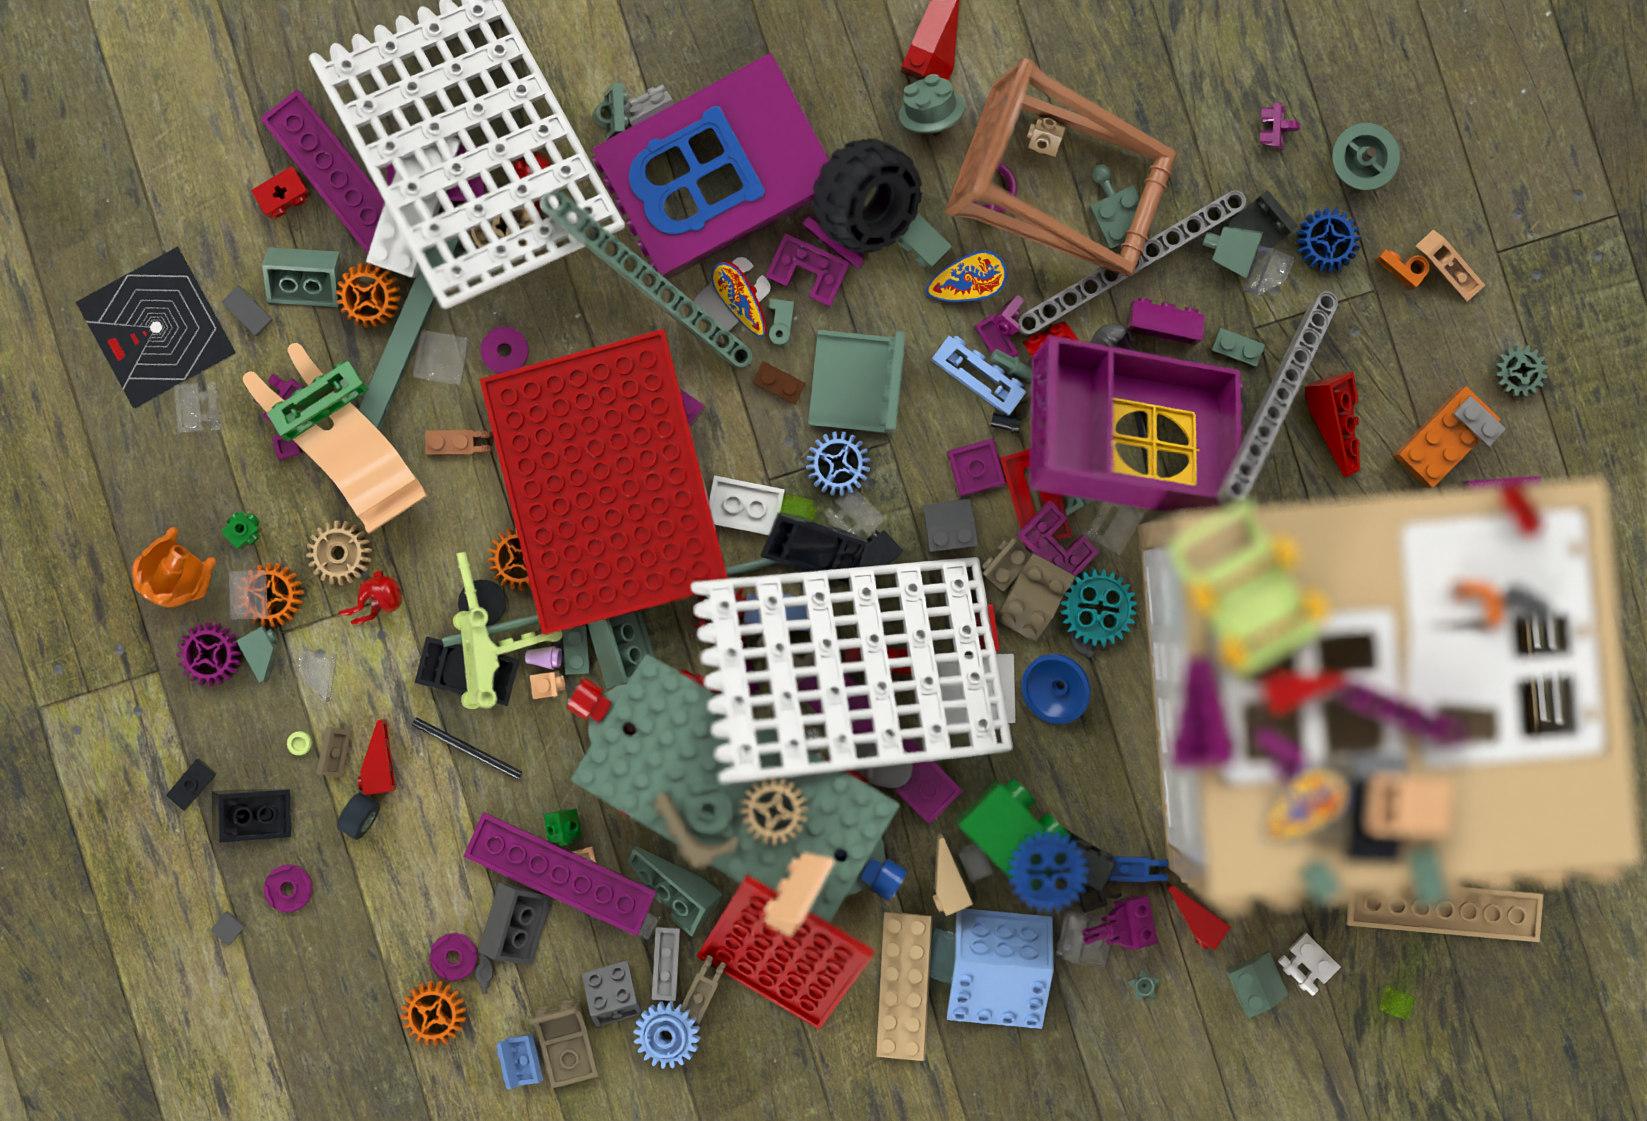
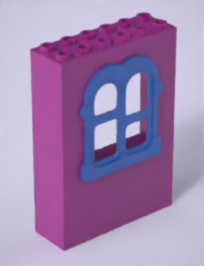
M771 52L593 147L595 155L591 157L599 173L605 172L606 176L603 177V180L611 195L617 194L618 197L614 200L622 215H628L629 219L625 221L633 236L639 235L640 240L637 243L644 256L650 255L652 261L648 262L649 265L666 280L812 203V197L815 194V191H813L814 182L818 180L821 173L819 170L824 162L827 163L829 161ZM712 128L724 148V153L706 164H700L688 140L700 132ZM675 146L679 147L690 166V172L663 186L650 183L645 174L647 163L659 154ZM731 163L743 183V188L714 205H708L697 186V180L719 167ZM686 187L690 191L699 211L685 220L675 221L665 213L664 202L671 193Z

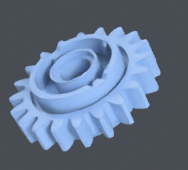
M660 1001L657 1008L652 1004L649 1007V1012L644 1010L641 1014L642 1018L636 1021V1024L640 1027L635 1028L633 1033L640 1036L634 1040V1043L642 1044L638 1052L646 1051L647 1054L644 1060L652 1057L653 1066L660 1061L661 1067L664 1069L669 1062L673 1069L677 1061L680 1065H683L685 1058L689 1060L692 1058L693 1054L691 1051L696 1052L698 1049L695 1043L699 1042L701 1037L695 1035V1033L700 1030V1027L692 1026L697 1018L689 1019L687 1017L690 1013L689 1009L682 1013V1004H679L674 1009L672 1001L668 1003L667 1007ZM662 1031H669L672 1034V1039L664 1038Z

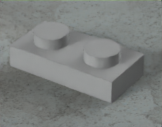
M1471 396L1467 397L1452 413L1459 422L1487 447H1490L1506 429Z

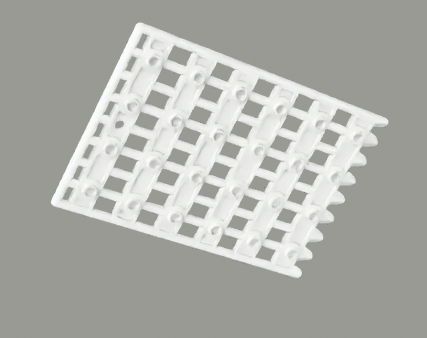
M440 0L439 8L441 15L436 16L430 9L421 6L417 12L418 25H414L405 16H399L396 19L397 33L394 35L386 27L377 25L374 29L375 43L371 44L364 36L355 34L352 38L353 52L351 53L340 44L333 43L330 47V62H326L317 53H312L309 56L312 66L438 302L444 309H448L585 247L551 217L544 220L541 219L533 202L540 200L546 193L568 188L577 206L600 224L608 219H612L613 223L604 227L608 232L614 234L625 227L621 215L502 0H461L462 6L457 7L451 0ZM501 18L510 35L497 40L488 23ZM480 27L488 44L475 49L467 32ZM459 37L467 53L454 58L445 42ZM437 46L445 62L432 67L424 50ZM415 55L423 72L410 77L402 60ZM523 58L531 75L519 80L510 63ZM393 64L402 81L388 86L380 69ZM502 67L510 84L497 89L489 72ZM371 73L380 90L366 95L358 78ZM480 76L489 93L475 98L467 81ZM349 83L357 100L344 105L336 88ZM459 86L467 102L454 108L445 91ZM437 95L445 112L432 117L423 100ZM545 97L553 115L541 120L532 103ZM415 104L423 121L410 127L402 109ZM524 107L532 124L519 129L510 112ZM393 114L401 131L388 136L379 119ZM502 116L511 133L497 138L489 121ZM371 123L379 140L366 145L358 128ZM480 126L489 143L476 148L467 131ZM458 135L467 152L454 158L445 140ZM567 138L576 155L563 160L554 143ZM437 145L445 162L432 167L423 150ZM545 147L554 165L541 169L532 152ZM415 154L423 172L410 177L401 160ZM524 156L533 174L520 179L511 162ZM393 164L401 181L387 186L379 169ZM502 166L511 184L498 189L489 171ZM481 176L489 193L476 199L467 181ZM589 178L598 196L585 201L576 183ZM458 185L468 203L454 208L445 191ZM437 195L445 213L432 218L423 200ZM550 196L548 202L552 209H556L558 207V200L556 197ZM415 205L423 222L410 228L401 210ZM525 207L533 225L520 230L511 212ZM569 212L567 215V220L571 225H575L577 222V216L573 212ZM499 217H503L512 233L501 239L497 238L489 223ZM481 226L490 244L476 249L467 232ZM589 227L592 233L586 236L589 240L593 241L596 237V232L593 228ZM459 236L468 254L454 259L445 242ZM566 238L570 240V243L559 248L555 244ZM524 240L527 242V245L520 247L518 242ZM437 246L446 264L432 269L423 251ZM547 248L548 253L537 258L534 256L533 253ZM525 257L526 263L513 267V262ZM503 267L505 272L491 277V272ZM481 277L483 282L469 287L467 284ZM459 287L461 292L447 298L446 292Z
M969 557L702 581L691 584L692 592L708 596V600L695 606L694 614L698 617L712 620L711 624L698 630L697 637L700 640L715 643V647L704 651L700 659L704 664L719 668V671L705 677L704 684L708 688L722 691V695L711 699L707 705L711 712L726 715V719L714 723L711 727L713 735L729 739V743L718 747L714 753L716 759L733 763V767L719 774L718 779L721 783L1003 753L1012 750L1011 734L979 558ZM966 567L972 568L974 580H968ZM941 570L943 583L923 585L920 571ZM895 574L897 587L876 589L875 575ZM849 578L851 592L830 593L828 580ZM802 582L804 596L783 598L781 584ZM755 586L757 600L735 602L733 588ZM970 590L976 591L978 603H972ZM945 593L947 606L927 608L924 594ZM899 597L900 611L880 612L878 599ZM853 602L854 615L833 616L832 603ZM806 605L808 619L786 621L784 607ZM759 611L760 624L739 626L737 612ZM974 613L980 614L982 626H976ZM949 616L951 629L931 631L928 617ZM903 620L905 634L884 636L882 622ZM856 624L858 638L837 640L835 626ZM809 629L811 643L790 645L788 631ZM762 633L764 647L742 649L740 635ZM978 636L984 637L986 649H980ZM953 639L955 652L934 654L932 641ZM907 644L909 657L888 659L886 645ZM860 648L862 662L841 664L839 650ZM813 652L815 666L793 667L792 654ZM965 652L972 654L971 660L965 658ZM766 657L768 671L746 673L744 659ZM982 659H988L990 673L984 672ZM957 663L959 676L938 678L936 664ZM910 666L911 681L892 682L890 668ZM864 671L866 685L845 687L843 673ZM817 676L819 690L797 692L795 678ZM769 681L771 695L749 697L747 683ZM986 682H992L994 696L988 695ZM961 686L963 699L942 701L940 687ZM914 690L916 704L896 706L894 692ZM868 695L870 709L848 710L847 697ZM821 701L822 714L801 716L799 702ZM773 704L775 719L753 721L752 706ZM996 705L997 720L992 718L991 706ZM965 709L967 723L946 725L944 711ZM918 713L920 728L899 729L898 715ZM871 718L874 733L852 735L851 720ZM824 723L826 738L805 740L803 725ZM776 728L778 743L756 744V730ZM995 729H1000L1002 743H997ZM969 733L971 746L950 748L948 734ZM922 737L924 752L903 753L901 739ZM875 742L877 757L856 759L854 744ZM828 747L830 762L808 764L807 749ZM780 752L782 767L760 769L758 755Z

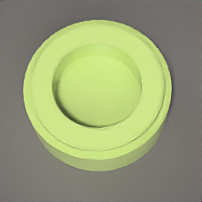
M303 731L292 733L287 740L288 750L298 756L308 753L312 748L311 736Z

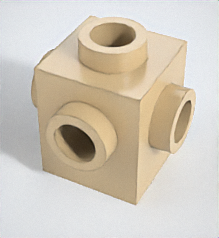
M1039 116L1036 125H1030L1027 138L1031 140L1028 148L1038 153H1045L1055 157L1066 125L1056 122L1051 118Z

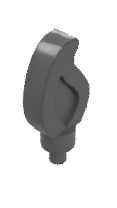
M1071 631L1070 638L1075 650L1084 654L1087 659L1090 658L1092 662L1097 660L1094 656L1095 652L1092 649L1090 639L1086 644H1082V636L1074 639L1075 631Z
M481 954L479 956L481 963L475 971V976L478 982H480L482 994H486L489 981L493 977V965L488 956Z

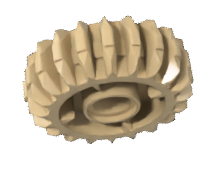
M334 521V528L330 523H325L326 532L322 528H318L317 532L320 537L311 535V539L316 541L315 545L307 544L308 548L313 549V553H307L306 556L309 558L314 557V561L308 563L309 567L317 565L313 573L318 575L323 572L320 578L322 581H326L330 576L329 584L332 585L335 584L337 578L339 585H344L345 577L349 583H353L352 575L354 574L355 577L361 578L362 575L358 570L367 571L368 568L363 565V562H371L372 560L369 557H365V553H372V549L364 547V545L370 543V540H361L365 532L360 531L356 534L358 530L357 525H353L349 530L350 525L347 521H344L342 528L340 521ZM339 546L345 551L344 557L340 560L334 556V551Z

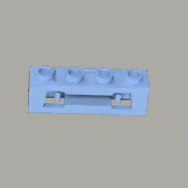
M955 335L953 338L948 336L931 361L1003 414L1009 416L1026 393L1023 390L1024 385L1015 378L1010 380L1004 376L1005 371L998 365L993 364L990 366L984 361L986 357L974 349L971 352L965 347L966 342ZM954 352L960 353L966 358L968 364L996 384L999 382L1009 389L1008 392L999 385L994 392L996 396H999L1004 401L1002 402L993 396L991 389L962 368L956 369L946 360L948 359L958 367L963 358Z

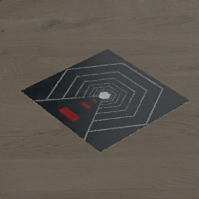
M178 246L76 302L133 409L236 353Z

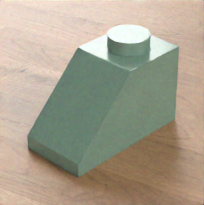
M260 627L236 640L259 683L269 680L278 650L276 644L278 639L274 631L267 627Z

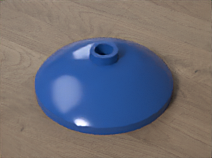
M1046 654L1038 657L1030 663L1022 678V694L1027 706L1037 717L1052 724L1070 723L1079 718L1089 705L1091 686L1088 676L1077 662L1067 656ZM1059 681L1065 684V688L1060 686Z

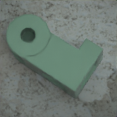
M770 299L769 310L775 311L774 325L769 331V337L774 344L784 345L790 338L794 302Z

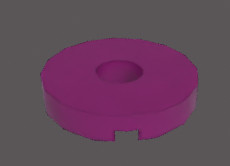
M505 326L495 328L487 333L482 341V360L488 368L496 373L521 368L528 359V343L524 336L514 328ZM503 344H508L511 347V354L507 357H501L498 352L499 347Z
M292 864L281 865L272 870L264 884V895L269 905L285 913L295 912L304 907L310 900L313 891L312 880L308 873L300 866ZM284 882L293 884L294 892L292 895H287L283 892L282 886Z
M457 932L447 933L438 938L430 951L431 967L439 977L445 980L457 981L469 976L476 967L478 952L474 942L466 935ZM451 950L457 951L460 954V961L451 963L447 958L448 952Z

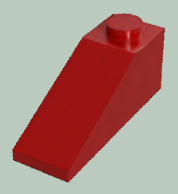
M1277 671L1263 676V682L1257 684L1270 714L1276 715L1349 681V679L1345 675L1278 674Z
M386 719L377 720L360 771L361 776H358L359 790H363V795L396 790Z
M1168 883L1166 887L1190 932L1197 938L1195 943L1205 950L1208 947L1216 950L1231 926Z

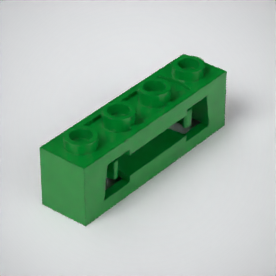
M349 361L341 362L335 365L328 374L315 378L312 384L306 388L296 390L292 397L286 401H280L273 405L272 410L268 411L267 415L280 436L289 442L369 391L353 364Z

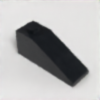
M876 530L866 539L869 544L865 548L859 567L889 565L904 550L885 530L881 533Z

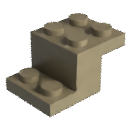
M1033 553L1014 581L1006 600L995 616V620L1036 642L1053 618L1063 595L1072 584L1075 576Z

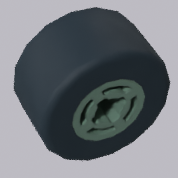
M357 793L341 812L337 822V829L351 838L359 840L374 823L380 810V804L370 797L363 795V793Z

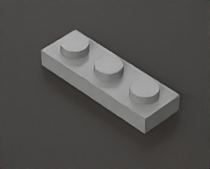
M656 926L652 1000L676 1001L680 928Z

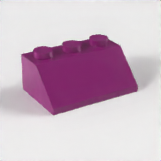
M1138 298V301L1133 300L1131 302L1126 328L1129 332L1196 345L1203 339L1204 315L1199 314V310L1195 308L1185 307L1184 310L1175 309L1176 305L1162 302L1160 306L1152 304L1150 299Z

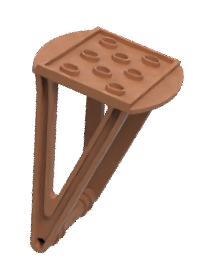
M1023 58L993 83L944 212L950 216L973 218L1124 276H1133L1139 257L1144 253V243L1148 242L1149 238L1147 235L1163 191L1167 190V180L1172 176L1171 169L1177 152L1048 77L1032 60ZM1027 84L1079 114L1025 95ZM1019 109L1044 118H1051L1056 122L1065 124L1069 128L1154 159L1153 165L1149 167V177L1144 181L1145 188L1131 226L1125 232L1127 237L1120 246L1122 249L1120 255L989 183L1005 148ZM974 200H982L994 203L1028 223L972 202Z

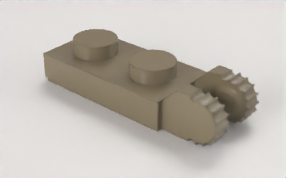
M710 955L707 956L701 970L696 974L681 1009L682 1013L689 1009L690 1013L687 1017L689 1019L696 1017L695 1022L698 1024L702 1021L720 983L719 979L727 965L721 962L716 969L714 977L706 974L713 962V957Z

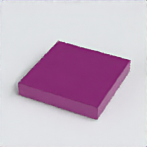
M993 438L947 451L959 497L1006 485Z

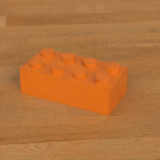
M1467 386L1459 388L1393 455L1426 489L1434 488L1480 441L1452 415L1467 397L1471 396L1498 422L1501 420Z

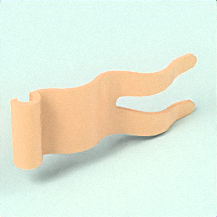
M293 343L289 345L288 353L308 386L312 384L315 378L324 375L300 344ZM247 372L243 376V382L247 389L266 412L272 410L273 405L285 401L269 388L256 373ZM351 402L330 415L334 422L332 429L323 430L319 426L314 425L293 439L337 485L356 515L364 523L368 533L376 530L427 497L424 488L412 474L399 453Z

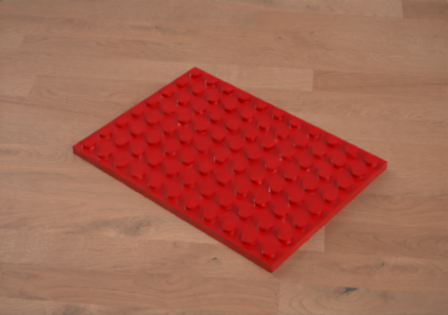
M665 329L479 379L543 635L699 595L691 590V584L694 582L729 579Z

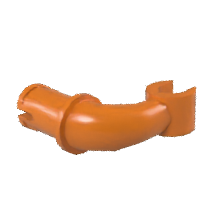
M1457 580L1450 584L1460 585L1463 589L1459 595H1451L1454 598L1462 599L1468 594L1482 597V603H1485L1488 626L1504 625L1501 604L1504 598H1501L1494 586L1484 581L1465 582Z

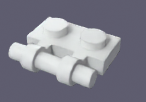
M1306 932L1289 948L1295 956L1289 960L1283 955L1278 960L1284 967L1283 971L1287 975H1292L1299 982L1298 986L1303 991L1307 990L1312 996L1319 990L1313 984L1316 978L1325 984L1341 968ZM1301 963L1310 970L1306 976L1298 969Z

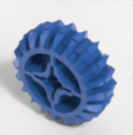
M1327 207L1323 210V214L1318 209L1314 211V216L1311 214L1307 215L1306 219L1308 222L1302 221L1300 223L1304 230L1296 232L1298 236L1303 237L1295 241L1297 245H1303L1302 248L1297 250L1298 254L1303 252L1306 254L1302 261L1306 262L1310 259V268L1318 264L1319 272L1324 270L1325 265L1328 273H1331L1334 267L1337 271L1341 270L1342 264L1345 266L1350 265L1349 258L1355 259L1357 255L1354 251L1360 249V245L1354 243L1361 240V236L1354 235L1359 230V227H1351L1355 220L1351 218L1346 221V212L1338 216L1339 209L1337 208L1333 210L1332 214ZM1323 222L1324 227L1321 228V235L1310 237L1313 227ZM1331 223L1338 225L1344 234H1338ZM1328 235L1329 239L1336 241H1333L1331 244H1329L1328 241H1324L1321 239H1324ZM1346 243L1342 255L1333 259L1335 246ZM1312 246L1320 247L1323 251V256L1326 258L1318 255Z

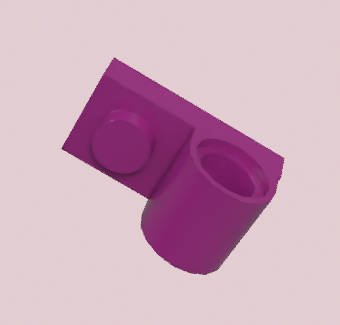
M1258 728L1253 738L1259 741L1257 746L1269 753L1276 750L1271 761V768L1277 776L1282 778H1295L1310 757L1263 729ZM1289 758L1292 762V768L1290 771L1283 773L1280 769V764L1283 759Z

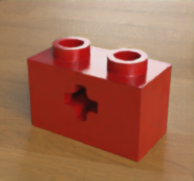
M293 166L251 190L264 214L269 218L274 217V219L283 216L287 212V208L305 203L307 201L306 197L311 195L300 174ZM281 190H284V191H285V193H284L285 198H284V199H281V198H280V196H281L280 191H281Z

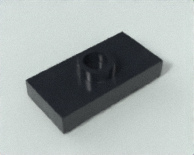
M198 758L166 796L185 811L217 773Z

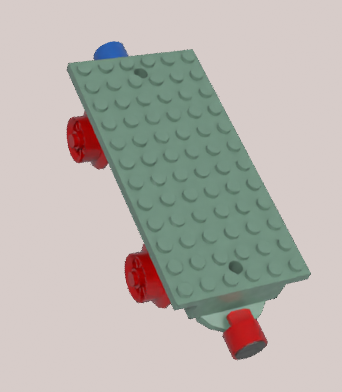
M646 653L628 684L618 685L604 693V695L603 688L585 677L579 682L566 704V709L584 720L590 717L588 734L592 744L572 776V782L616 807L617 811L629 818L631 816L680 845L677 837L672 838L666 828L668 821L665 816L660 817L653 805L656 801V795L667 790L691 834L698 841L708 845H716L735 835L738 836L739 842L736 844V850L726 856H723L722 853L716 855L711 865L741 883L746 875L776 891L783 878L788 879L791 872L787 871L794 857L799 859L803 853H808L835 860L808 909L809 912L817 917H821L827 923H830L846 895L856 894L869 884L870 891L887 901L892 900L906 877L907 870L888 858L883 862L884 843L881 835L900 804L867 785L868 779L856 772L855 769L776 777L775 784L780 785L781 778H785V787H788L789 783L793 782L794 787L791 789L793 793L797 789H801V793L796 797L797 799L806 798V802L800 804V807H807L808 811L805 813L800 812V815L805 816L807 820L806 822H797L803 827L801 831L796 828L792 829L796 834L795 838H792L787 833L785 834L787 837V842L783 843L781 836L777 837V844H773V837L770 836L768 842L763 843L765 835L761 834L758 839H755L754 835L757 830L747 831V828L752 825L751 822L747 824L742 822L749 815L741 814V809H748L749 807L742 804V800H751L746 795L747 790L755 793L756 791L752 786L754 783L762 788V779L721 783L718 779L722 771L733 767V763L720 761L714 756L715 750L729 743V739L717 737L711 733L712 725L726 719V715L711 712L708 709V702L722 695V692L706 687L704 684L705 676L700 673L695 676L684 669H681L679 673ZM752 716L753 721H758V719ZM775 729L755 731L757 745L778 743L777 731ZM806 750L808 764L830 762L828 755L823 759L812 751ZM780 752L758 755L760 769L782 767ZM767 778V785H771V778ZM703 785H715L722 788L730 796L733 803V815L729 824L722 831L715 834H702L695 831L688 825L684 816V804L688 795L695 788ZM776 790L761 794L756 801L760 803L771 802ZM783 793L781 799L782 806L791 812H795L793 801L787 794ZM778 798L775 804H772V807L769 806L767 808L771 812L770 822H772L773 817H776V813L778 815L782 813L778 810ZM705 803L702 805L701 811L705 816L710 817L715 814L716 808L712 803ZM753 808L757 822L765 828L767 816L765 813ZM788 818L776 820L773 830H781L787 827L792 820Z

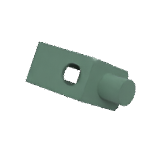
M1225 226L1221 236L1207 231L1203 245L1216 249L1212 260L1247 278L1263 232Z

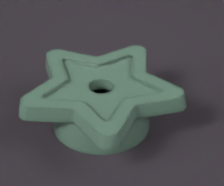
M1141 970L1137 979L1128 982L1135 989V999L1139 1000L1144 996L1156 998L1154 988L1159 982V978L1148 977L1146 972Z

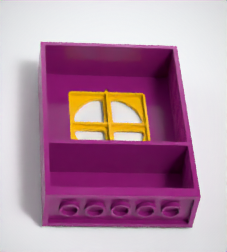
M1048 336L1032 357L1030 489L1182 515L1231 510L1232 508H1227L1219 502L1218 491L1241 446V436L1243 433L1241 413L1243 403L1240 399V393L1243 383L1240 380V371ZM1138 411H1143L1147 414V438L1122 435L1116 432V424L1125 415ZM1158 414L1171 419L1183 430L1188 439L1187 446L1162 442L1157 439ZM1120 443L1145 448L1148 455L1147 475H1142L1130 468L1118 455L1115 445ZM1157 451L1186 455L1188 457V465L1181 473L1175 476L1160 478L1157 475Z

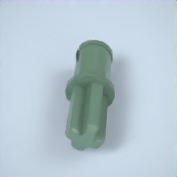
M998 349L992 352L990 357L992 363L1007 370V373L1010 375L1013 373L1028 383L1032 381V368L1020 362L1018 357L1013 358Z

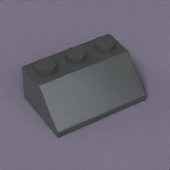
M498 882L478 952L494 960L532 965L552 897L519 885Z

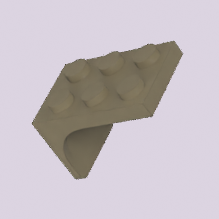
M664 790L656 795V801L653 805L660 817L665 816L668 821L666 828L672 838L677 837L680 842L679 852L684 860H690L694 868L700 865L701 869L714 862L716 855L722 853L723 856H726L736 850V844L739 842L737 835L716 845H708L698 841L691 834L668 791Z
M573 999L559 1002L560 1005L553 1008L550 1005L540 1006L536 1008V1011L533 1012L529 1019L530 1025L534 1024L552 1088L599 1076L581 1002H574Z

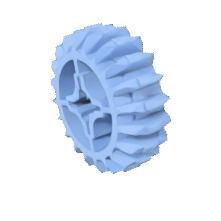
M832 432V440H829L827 434H824L825 443L822 444L817 439L815 443L819 446L818 450L814 447L809 449L815 454L814 457L807 456L806 458L808 461H813V465L806 466L807 470L814 469V473L809 475V479L817 477L818 480L814 483V486L817 487L823 483L824 486L821 490L823 493L826 492L828 487L832 488L831 496L835 495V489H840V496H844L843 488H847L851 494L853 493L852 484L857 488L861 487V484L857 481L858 478L863 481L867 479L861 473L862 471H870L869 467L863 466V463L870 462V458H862V455L866 454L868 450L863 449L859 451L858 448L863 442L858 441L854 445L852 443L855 439L854 435L850 436L849 441L845 440L846 432H842L841 439H837V433ZM831 445H844L841 452L837 455L823 452ZM850 449L857 456L858 470L852 468L846 461ZM845 453L842 464L849 470L845 468L840 469L839 467V470H836L832 475L834 464L831 460L835 458L837 460L838 457L841 458L842 454ZM819 458L830 465V472L826 479L819 471ZM840 472L854 476L845 483H832Z

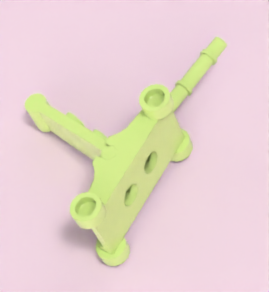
M466 552L457 554L458 568L461 571L465 588L464 593L467 596L470 611L458 612L453 618L454 626L461 630L467 682V691L463 693L461 702L467 709H476L479 706L488 708L492 707L496 702V694L492 690L494 671L499 666L497 655L543 641H559L563 634L562 631L548 635H536L535 631L522 634L521 640L513 642V638L498 641L499 646L494 645L488 637L485 626L488 620L487 612L479 608L476 596L477 591L474 588L469 567L471 565L468 562Z

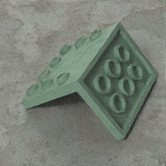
M818 330L808 425L894 434L905 332L896 331L894 337Z

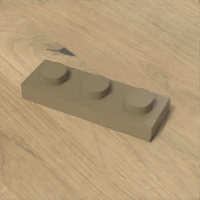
M1321 757V768L1331 770L1342 778L1347 788L1348 797L1345 807L1339 815L1318 827L1317 838L1346 840L1351 761L1349 758Z

